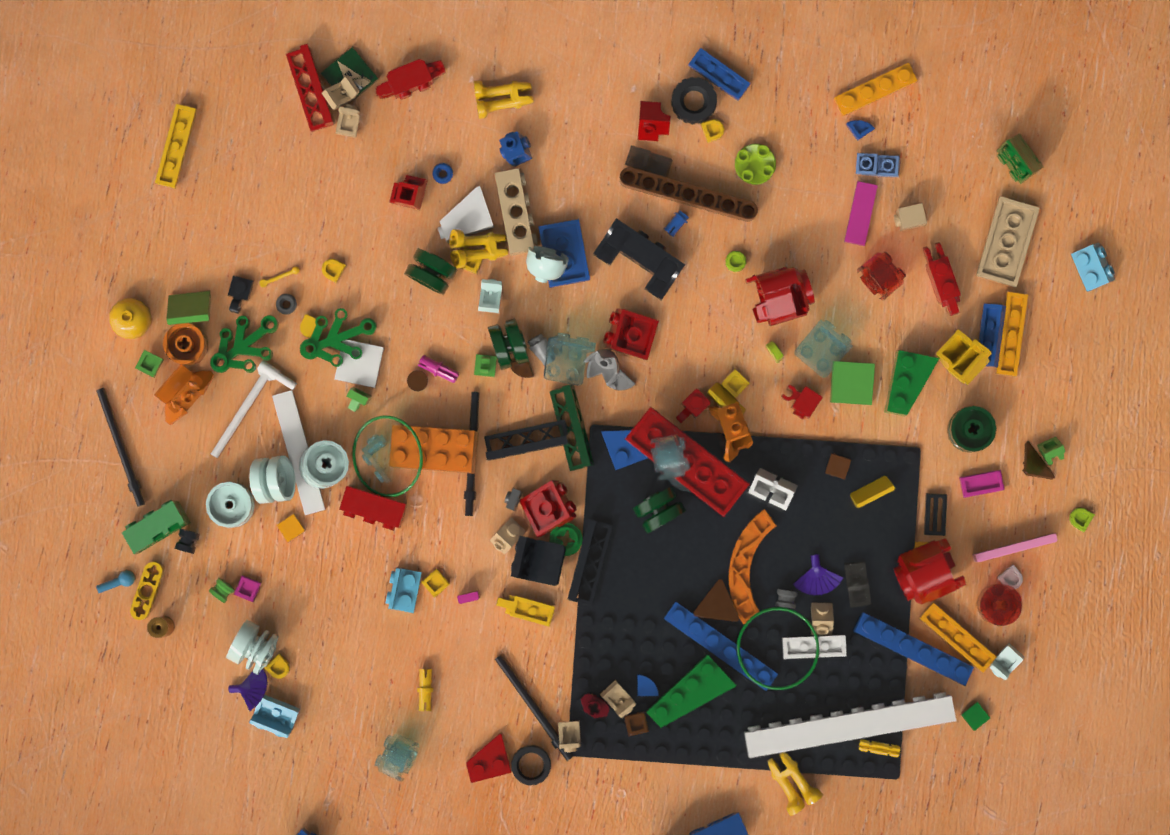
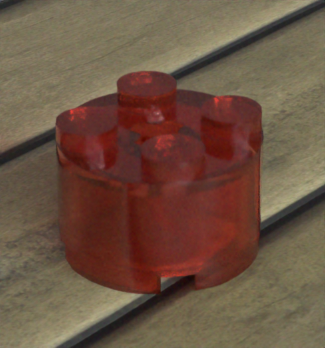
M885 251L882 254L876 252L857 269L858 273L860 271L862 273L860 279L874 295L879 293L881 295L879 299L885 300L903 285V279L906 277L904 271L892 263V257Z
M1005 584L987 586L980 593L976 604L981 618L987 623L996 626L1012 624L1018 619L1022 610L1020 594L1013 587ZM996 601H1003L1001 604L1003 609H996Z

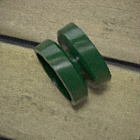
M418 248L413 258L423 267L409 264L404 274L432 291L444 295L449 286L446 281L439 277L453 279L458 270L441 257Z
M515 318L505 321L504 326L507 335L503 336L501 327L498 324L488 327L501 370L512 367L510 357L512 353L519 365L529 362L525 350L527 346Z
M977 406L965 407L954 413L947 427L948 438L952 445L958 450L967 453L981 451L990 446L997 430L995 420L990 412ZM971 426L974 428V433H969L968 431Z
M673 486L662 492L659 490L644 499L643 503L632 508L638 518H642L649 513L652 515L642 524L647 534L687 511L682 502H676L671 506L667 504L677 496Z

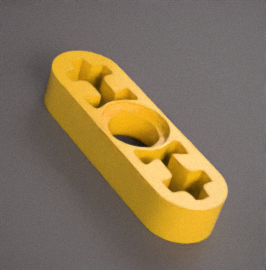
M150 562L144 567L130 608L131 616L136 620H144L150 615L164 574V568L158 562ZM154 565L157 566L156 570L159 571V574H155L152 579L153 581L156 580V584L145 582V578L150 579L151 577L149 568H153ZM144 585L152 587L153 593L151 596H143L141 590ZM138 598L149 600V604L144 603L143 610L146 611L145 614L138 616L135 608L140 607L142 601H138Z

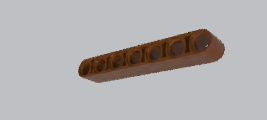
M632 167L624 168L620 173V183L627 189L745 222L755 219L758 213L757 205L746 199ZM626 173H631L635 179L633 182L627 183L623 180V176ZM645 179H652L655 185L652 188H646L643 185V181ZM671 184L674 187V192L671 194L665 193L663 186ZM691 190L694 193V197L690 200L685 199L683 192ZM706 195L712 196L714 203L712 205L704 204L703 197ZM725 201H731L734 208L727 211L723 208L722 204ZM749 206L753 209L754 214L752 216H745L742 209Z

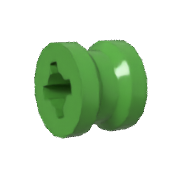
M218 578L216 585L209 589V592L223 603H226L228 595L235 591L231 585L221 578Z

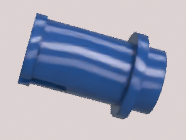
M680 210L674 213L675 216L664 228L673 237L684 223H688L689 217Z

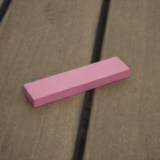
M1056 533L972 555L974 562H981L1054 543L1058 539Z

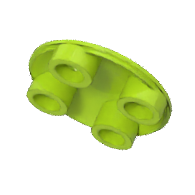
M750 144L737 153L735 170L744 182L758 185L765 183L773 176L776 169V159L767 146Z

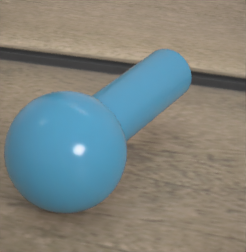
M129 570L122 571L118 578L97 585L98 594L120 585L129 587L135 582V576Z

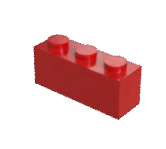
M346 486L339 510L344 511V516L355 519V516L358 515L364 517L363 522L374 525L375 521L383 523V528L394 531L395 527H401L407 504Z

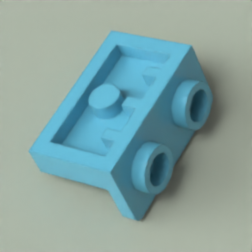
M396 568V571L391 572L390 583L393 586L392 591L387 592L385 602L389 604L388 609L414 613L422 572L403 568Z

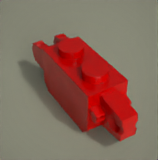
M421 59L389 71L387 74L388 81L377 86L375 93L382 100L393 95L396 99L400 98V100L412 96V92L417 90L423 92L430 89V85L434 84L433 80L446 73L441 60L426 64Z
M938 242L935 243V250L939 257L937 260L933 261L930 249L927 246L923 247L927 261L926 270L938 303H941L942 307L947 306L950 316L960 313L957 302H960L959 296H961L949 258L948 256L945 257L942 245Z

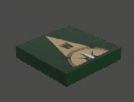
M353 47L321 72V75L331 86L340 83L344 77L349 76L359 90L358 95L353 100L379 80Z

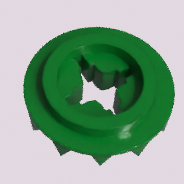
M566 523L551 531L549 542L563 545V541L558 539L557 536H565V533L569 530V538L575 540V543L568 542L565 545V556H570L580 549L583 538L578 527L571 523Z

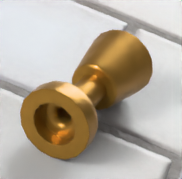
M166 616L155 617L147 625L148 633L154 638L169 636L175 628L173 620Z

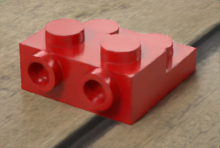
M616 308V311H613L609 318V323L612 324L610 332L607 331L604 336L605 348L648 360L659 321L625 309Z
M551 480L519 500L537 537H541L552 529L561 527L577 517L575 511H577L576 505L573 501L568 500L566 493H568L567 487L563 482H559V480Z

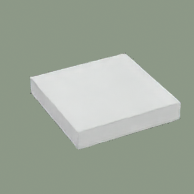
M344 340L342 343L359 347L363 355L360 359L355 360L350 355L340 351L343 364L337 367L334 379L376 388L384 347ZM356 349L352 352V355L358 357L360 351Z

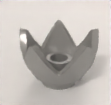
M609 349L595 351L584 360L586 363L589 362L587 378L602 374L606 385L609 386L616 374H619L618 359L615 353Z

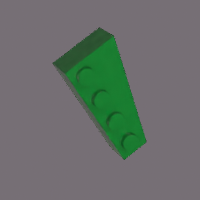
M706 655L646 712L662 728L736 687V685Z

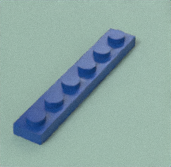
M675 602L664 619L750 679L739 663L737 645ZM740 647L741 659L749 674L757 681L770 686L778 674ZM758 685L759 687H761V688L764 689L765 691L768 690V688H764V687Z
M863 612L853 630L963 686H966L974 669L973 666Z

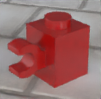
M788 385L787 388L792 391V395L787 397L782 394V399L785 401L795 400L791 406L794 410L793 414L802 420L804 417L809 419L823 397L807 386L800 393L794 386Z
M696 388L681 403L685 409L676 416V419L680 424L690 415L696 419L711 402Z

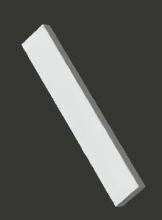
M293 391L273 395V402L288 456L294 469L295 481L304 514L309 515L326 510L320 488H314L307 484L301 477L299 470L300 458L303 452L308 449V444Z

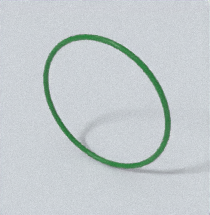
M383 415L370 419L360 428L353 443L352 459L356 474L367 489L383 497H396L410 490L418 480L423 465V452L419 438L410 425L397 417ZM388 418L404 424L415 437L419 448L420 464L415 479L406 489L395 494H384L372 489L361 477L356 464L355 451L358 438L367 425L378 419Z
M783 607L767 608L754 614L742 627L737 641V656L741 668L753 682L764 688L784 690L799 685L813 672L819 657V640L814 627L802 614ZM774 610L788 611L802 618L811 628L816 641V656L809 672L796 683L783 687L769 686L757 681L746 670L740 655L741 638L748 624L760 614Z

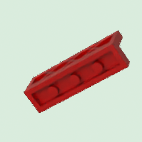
M308 44L301 45L299 50L287 53L286 57L310 132L333 126L334 122L327 100L322 95L324 90ZM302 54L305 62L302 68H299L293 64L292 57ZM302 73L310 77L311 82L308 88L299 83ZM309 92L316 96L317 102L314 107L305 102ZM315 112L321 114L324 123L313 126L311 120Z

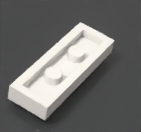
M846 635L818 636L819 657L846 656ZM814 636L782 638L783 659L815 658L816 641Z

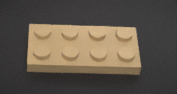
M1002 196L998 198L976 276L1017 287L1039 207Z

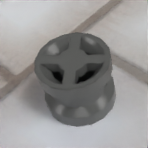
M777 589L779 596L775 606L796 609L795 598L798 592Z

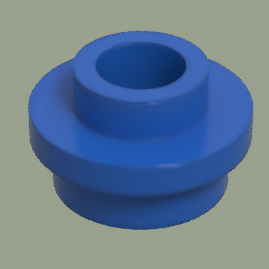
M440 163L434 167L432 175L437 183L446 184L451 181L453 170L448 164ZM444 170L447 172V175L440 177L439 172Z

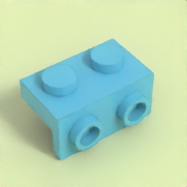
M1099 243L1092 244L1071 254L1087 292L1115 281L1114 269L1108 264L1106 251Z
M265 695L256 706L249 723L258 729L272 732L278 737L288 738L294 728L300 708Z

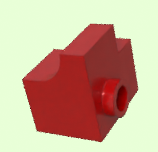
M640 102L638 140L658 141L659 135H669L671 115L662 112L661 102Z
M406 175L404 182H394L389 203L420 210L428 180Z

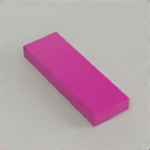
M857 181L844 242L865 246L878 185Z

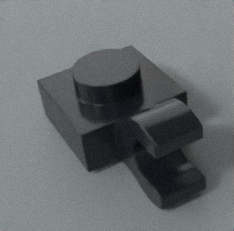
M233 276L228 296L233 297L229 308L231 312L239 314L242 300L249 302L254 284L253 280Z

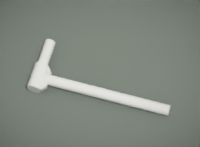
M262 360L257 368L261 376L216 444L211 455L216 458L219 457L267 380H277L291 390H294L297 383L280 373L281 371Z

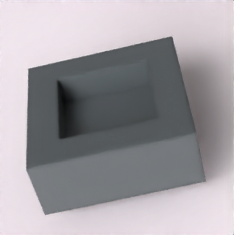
M514 488L512 492L508 491L504 501L507 504L506 508L516 511L523 492Z

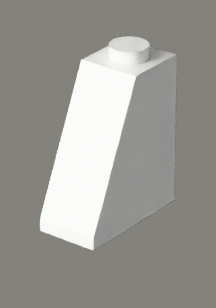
M480 186L470 192L440 220L441 227H438L441 239L445 238L446 242L449 243L450 233L453 229H460L465 236H470L494 228Z

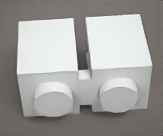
M760 468L748 493L766 500L769 493L772 492L774 494L769 503L787 510L798 485L783 478H780L778 481L776 480V475Z

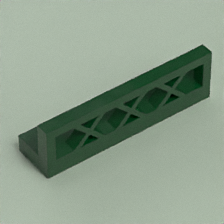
M566 385L560 389L549 391L557 421L562 420L565 411L569 412L571 425H567L568 435L570 431L574 432L575 447L571 444L563 445L569 470L574 471L595 465L575 386ZM564 392L565 406L557 402L556 394ZM558 425L561 436H564L562 425ZM577 451L579 452L582 464L574 466L572 457Z

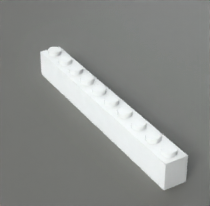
M946 692L933 694L934 698L925 699V696L914 697L913 702L905 703V700L892 701L891 706L884 707V703L871 705L872 709L864 710L863 707L852 708L851 713L843 714V711L831 712L829 717H822V714L813 715L807 721H802V718L789 720L790 724L781 725V722L769 723V727L762 729L760 725L748 727V731L744 732L748 757L753 758L956 721L952 696H946Z

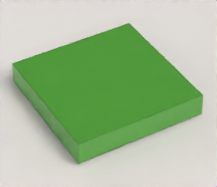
M210 291L169 295L167 324L208 321L211 303Z
M833 361L830 402L872 405L875 364Z

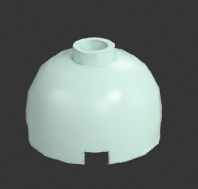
M534 246V249L531 247L528 249L526 264L529 272L536 276L535 280L547 283L548 280H555L561 277L565 272L569 258L563 253L561 257L556 255V250Z

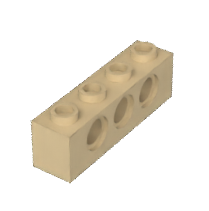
M519 168L496 172L495 179L510 256L528 253L529 247L534 249V246H538L536 233L531 234L530 226H534L532 213H527L526 206H529L530 202L528 193H523L522 186L526 185L524 173L520 174ZM510 187H516L519 190L515 197L507 194V190ZM514 207H520L523 212L521 216L514 217L511 215V210ZM518 227H523L527 232L525 236L517 237L515 230Z

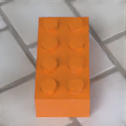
M392 425L389 467L418 470L420 453L415 437L406 426ZM410 426L421 443L423 452L422 470L475 474L478 432Z

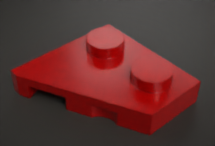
M502 733L498 734L466 762L471 783L512 773Z

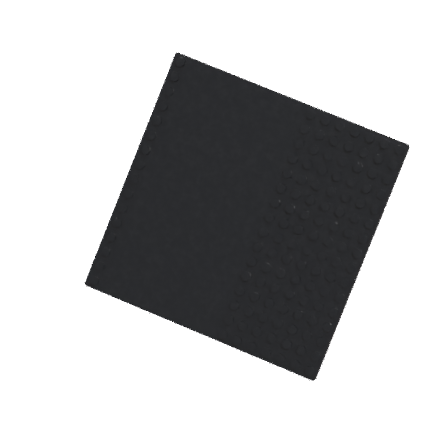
M596 424L590 427L589 445L595 465L587 467L582 538H584L588 519L613 525L593 605L578 603L569 722L579 721L581 747H578L577 751L571 752L573 756L769 771L771 770L767 761L773 758L781 771H784L787 767L783 763L779 755L780 753L753 758L748 757L744 732L748 731V727L760 725L762 729L769 727V723L781 722V725L790 724L789 720L802 718V721H807L813 715L822 714V717L831 716L830 713L835 711H843V714L851 713L852 708L863 707L864 710L872 709L871 705L884 703L885 707L891 706L892 701L905 700L907 658L853 630L863 612L909 635L911 600L907 601L893 568L899 566V556L914 549L921 454V450L918 447L751 436L753 440L752 446L740 449L738 455L730 462H727L724 459L726 448L724 434L683 431L749 483L746 490L723 517L649 458L615 470L601 431L632 430L634 427ZM831 453L851 459L845 479L825 473ZM760 468L776 475V480L778 481L780 478H783L798 485L787 510L769 503L774 494L772 492L769 493L766 500L748 493ZM883 476H887L894 485L895 490L860 508H856L850 494ZM673 486L677 496L667 504L671 506L676 502H682L687 511L647 534L642 524L652 515L649 513L642 518H638L632 508L643 503L644 499L659 490L662 492ZM764 509L774 521L776 527L758 545L750 567V588L759 611L767 608L780 607L775 606L779 596L777 589L798 592L795 598L796 609H788L802 614L812 624L811 603H832L834 624L831 636L846 635V656L818 657L813 672L806 680L795 687L784 690L768 689L765 691L664 619L675 602L693 614L719 579L723 580L731 598L729 567L734 547L749 522ZM596 526L594 535L598 541L606 537L608 528ZM594 538L592 539L591 545L596 543ZM605 541L600 543L602 549ZM598 545L589 551L592 561L601 557L602 552ZM819 554L821 567L843 577L835 589L822 595L806 594L793 585L812 567L811 555ZM589 558L587 559L586 565L591 563ZM599 561L596 562V563H594L597 569H598ZM593 565L584 570V576L587 581L595 578L597 572ZM582 578V581H581V585L585 584V581H584L583 578ZM594 581L589 583L591 588H593ZM586 585L579 589L578 598L589 601L591 591ZM774 610L760 614L748 624L743 632L740 647L778 674L770 686L783 687L796 683L809 672L815 658L783 659L782 638L814 636L811 634V628L808 624L791 612ZM698 617L737 645L740 631L744 626L740 618L738 622ZM708 655L732 680L736 687L660 728L647 714L646 710L704 656ZM637 675H643L651 679L657 687L659 696H638ZM616 680L636 703L629 714L645 712L649 732L628 736L624 716L621 718L609 705L607 716L594 718L584 712L581 697L586 693H592L604 700L600 694ZM902 731L786 751V753L797 762L800 773L896 780L900 776ZM860 740L886 743L889 746L897 745L900 747L899 757H893L890 754L882 755L871 753L870 751H860Z

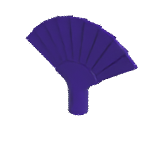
M819 554L811 555L812 567L793 585L806 594L822 595L835 589L843 577L821 567Z
M262 669L258 675L252 671L243 683L229 685L228 687L229 693H241L249 711L254 707L256 708L265 696L268 685L265 671Z

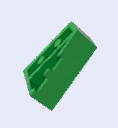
M898 350L895 355L884 413L907 416L940 358Z
M169 500L162 504L161 508L155 512L153 510L143 516L144 519L141 521H133L126 525V530L122 532V535L133 554H139L191 522L179 501Z

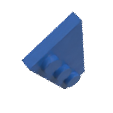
M632 430L601 431L615 470L648 458L625 440Z

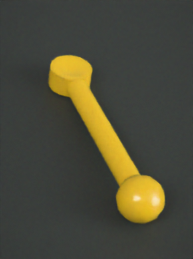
M294 266L288 272L268 280H260L259 285L262 288H266L269 283L291 274H298L300 269Z

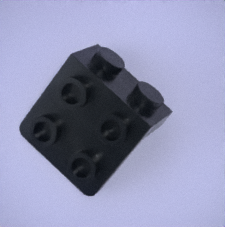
M519 536L515 546V558L511 564V577L557 586L560 580L566 547L556 543Z

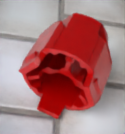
M782 267L745 279L746 284L756 283L761 303L756 304V308L752 310L757 323L767 321L771 327L807 316L810 310L809 305L815 303L811 283L805 269L799 271L794 267Z
M946 538L938 541L933 540L899 556V566L893 569L907 601L914 599L916 603L924 604L952 593L966 585L964 576L955 579L952 576L950 569L956 565L951 553L948 552L952 548Z

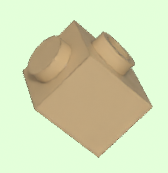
M920 203L897 209L896 215H894L896 227H900V231L925 226L927 221L923 204Z

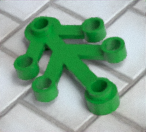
M339 308L335 311V320L327 338L319 341L323 329L328 326V319L324 316L316 318V327L310 339H306L301 343L300 353L306 359L312 360L319 357L330 362L334 367H340L343 364V358L340 355H331L321 349L330 346L358 360L363 355L362 350L359 347L346 345L342 341L362 333L373 335L377 330V325L374 320L366 318L361 321L359 326L338 334L343 321L348 317L347 311ZM340 311L345 312V316L342 319L338 318V312ZM320 319H325L326 323L324 326H319L318 321ZM366 323H371L372 328L370 330H365L364 325ZM309 345H312L314 347V350L311 353H308L306 351V348ZM356 349L360 351L358 357L352 355V352ZM335 357H339L341 360L337 365L333 363Z
M271 315L265 316L261 320V327L244 339L245 330L249 327L250 321L246 316H239L236 320L237 330L234 346L228 352V342L233 339V332L228 328L222 329L219 334L221 339L218 353L214 354L210 361L212 369L218 373H224L229 368L244 369L247 373H253L256 370V364L252 360L238 361L232 359L237 355L261 357L265 361L270 360L273 356L270 348H254L249 346L265 334L276 332L279 327L277 319ZM244 319H245V320H246V323L241 326V325H240L241 320H244ZM274 323L273 328L269 329L268 325ZM229 332V336L224 338V333ZM269 351V355L263 357V353ZM224 360V364L219 366V361ZM252 363V368L246 369L247 364Z

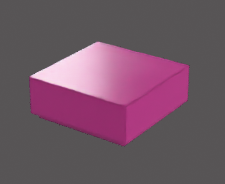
M241 575L234 595L254 602L261 583Z
M478 591L457 596L458 603L460 604L479 600L480 598Z

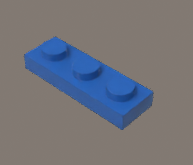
M702 48L698 50L688 64L689 67L737 101L740 100L751 84Z
M984 304L979 342L992 353L988 357L990 362L985 367L998 368L1006 306Z

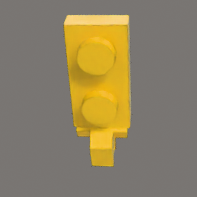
M511 595L509 600L498 597L496 606L506 608L505 613L509 614V616L550 627L555 606Z

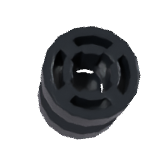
M180 529L178 535L181 539L176 542L174 549L194 554L196 550L194 542L198 541L200 534Z

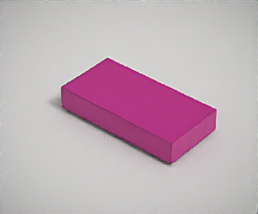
M1001 470L959 478L963 498L1005 490Z

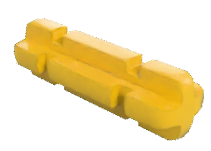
M863 739L859 743L860 751H870L871 753L882 755L890 754L893 757H899L900 747L897 745L889 746L886 743L869 742V740Z

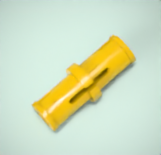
M419 669V688H417V692H419L418 711H424L425 702L426 711H432L431 692H434V688H431L432 669H427L426 678L425 669Z

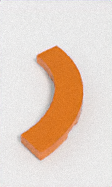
M765 509L756 515L743 530L736 542L730 561V595L743 625L754 614L759 612L750 588V567L754 553L763 538L776 527V524Z

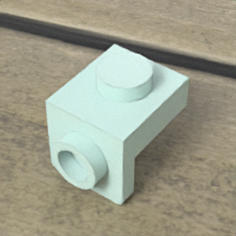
M482 279L478 311L499 313L502 295L501 281Z
M1009 643L996 656L997 658L992 662L990 668L997 677L1006 680L1010 673L1024 660L1025 656Z

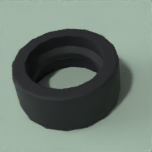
M526 745L520 748L512 760V772L515 778L528 786L543 782L548 777L551 769V759L548 753L536 745ZM527 753L538 754L543 760L544 768L536 777L529 778L524 776L519 769L520 759Z

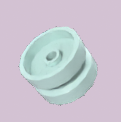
M323 440L314 443L303 452L299 462L301 477L307 484L314 488L325 489L337 484L345 477L348 471L349 460L347 453L339 444ZM323 462L326 464L325 468L322 467Z
M275 456L271 459L260 458L252 462L249 474L250 487L255 500L259 504L273 503L275 500L277 502L290 501L293 498L296 485L295 473L290 460L286 456Z
M224 482L213 487L206 500V510L210 519L217 525L226 528L244 525L253 516L255 509L254 497L250 490L242 484L234 482ZM228 501L233 502V507L231 509L227 508L229 506V504L227 503Z

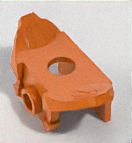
M180 364L154 394V396L165 403V421L169 425H172L188 414V409L201 395L204 396L214 378V374L210 370L193 373Z
M739 402L722 408L711 406L708 409L710 414L721 423L726 438L725 461L730 462L738 455L740 449L752 446L753 440L747 423L744 420Z

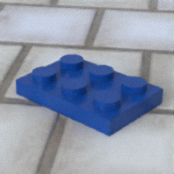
M579 219L538 226L542 247L556 250V255L561 257L563 253L569 258L565 272L561 277L555 280H548L549 287L553 288L590 281Z

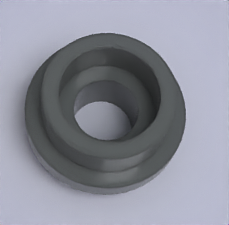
M282 294L276 301L277 310L285 315L293 313L297 307L296 299L290 294ZM285 301L290 302V306L288 308L283 307V303Z

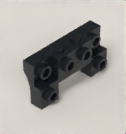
M616 218L593 255L611 266L618 254L621 253L653 275L645 290L662 301L685 264L667 253L664 245L657 241L654 244L648 240L649 236L641 230L636 232Z

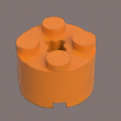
M175 324L164 335L163 349L166 355L175 363L191 366L203 360L207 353L208 341L204 332L193 324ZM187 339L190 345L185 349L181 344L185 343Z

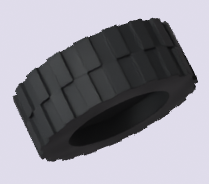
M690 77L678 83L671 98L674 114L676 113L677 118L693 125L707 121L713 115L717 104V94L713 89L714 87L707 80H702L700 77ZM690 91H698L704 97V105L697 111L689 110L684 104V97Z

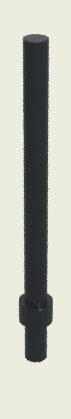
M98 389L96 392L129 482L127 486L129 491L133 493L137 507L143 506L145 502L140 491L142 487L139 480H136L105 389Z
M471 392L470 431L478 432L480 392ZM467 473L466 491H464V499H466L465 516H473L474 500H476V491H474L475 474Z
M500 655L495 658L497 664L551 738L554 748H558L566 761L574 757L571 752H564V749H559V735L503 656Z

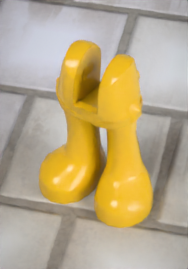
M480 80L473 81L479 119L486 118L490 112L505 108L520 109L522 106L534 103L533 96L519 97L518 92L532 89V84L529 82L512 81V83L506 85L486 87ZM502 95H510V98H507V99L495 100V101H483V99H486V98H491V97H496V96H502Z
M453 229L449 237L450 248L484 245V249L453 250L450 253L452 264L458 269L465 267L467 261L489 259L495 261L497 258L508 255V249H497L496 243L507 241V236L494 234L493 232L480 236H465L462 230Z
M781 752L779 755L787 769L781 771L773 758L767 762L772 772L771 777L777 780L787 795L789 801L786 809L789 815L792 816L804 809L805 802L794 789L787 776L791 775L807 805L814 804L820 800L823 794L818 788L811 787L800 773L797 762L786 752Z

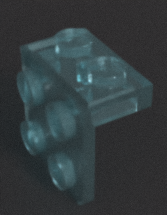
M820 320L794 351L796 357L822 378H826L832 371L833 361H840L853 347L850 344L851 340L845 334L839 335L835 332V326L828 320H825V322Z
M558 333V336L548 338L544 378L576 386L582 385L585 370L584 360L587 353L595 351L596 343L589 342V339L585 337L573 339L570 338L569 334Z
M376 434L366 441L368 445L362 449L364 452L362 458L368 466L373 465L377 471L374 474L380 482L389 484L392 480L373 456V454L387 445L389 441L384 435L379 436Z

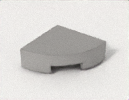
M620 370L608 387L622 391L630 389L635 383Z

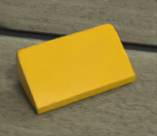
M718 382L707 391V395L721 408L738 402ZM739 403L742 414H744L746 409Z
M883 476L852 492L850 497L855 507L860 508L895 490V487L887 476Z

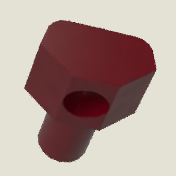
M586 693L581 697L584 712L594 718L608 715L609 705L607 702L592 693Z

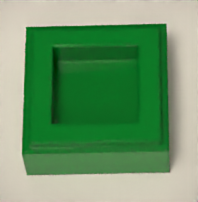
M977 701L960 714L973 731L990 719Z

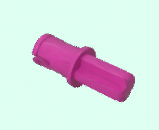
M426 355L421 357L418 367L430 371L435 377L438 375L452 383L457 381L459 376L457 371L443 365L442 361L439 363Z

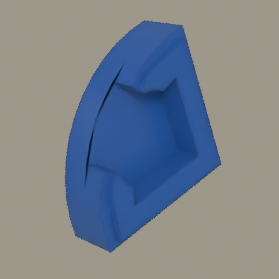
M853 120L846 123V126L857 141L875 129L870 123L861 120Z
M637 675L638 696H659L657 687L651 679L643 675Z

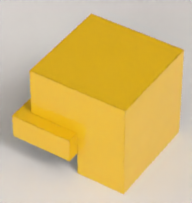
M959 329L936 353L948 372L966 385H969L990 362L988 357L992 354L976 339L971 341Z

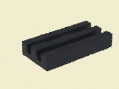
M925 494L924 535L945 536L947 494ZM930 498H934L932 531H929ZM938 498H942L941 531H937Z

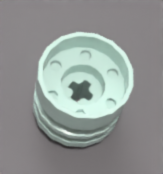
M246 620L233 640L226 658L236 664H240L244 658H247L246 669L249 670L256 663L253 673L258 675L271 660L276 650L279 636L273 634L269 641H267L270 631L266 630L259 637L257 634L260 626Z

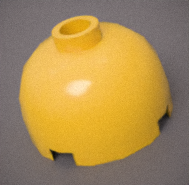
M125 298L118 301L112 307L109 313V322L112 330L118 336L125 339H137L142 337L150 327L151 313L142 301L135 298Z

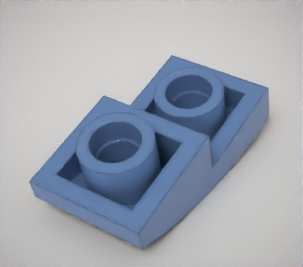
M857 153L856 174L899 178L900 156Z

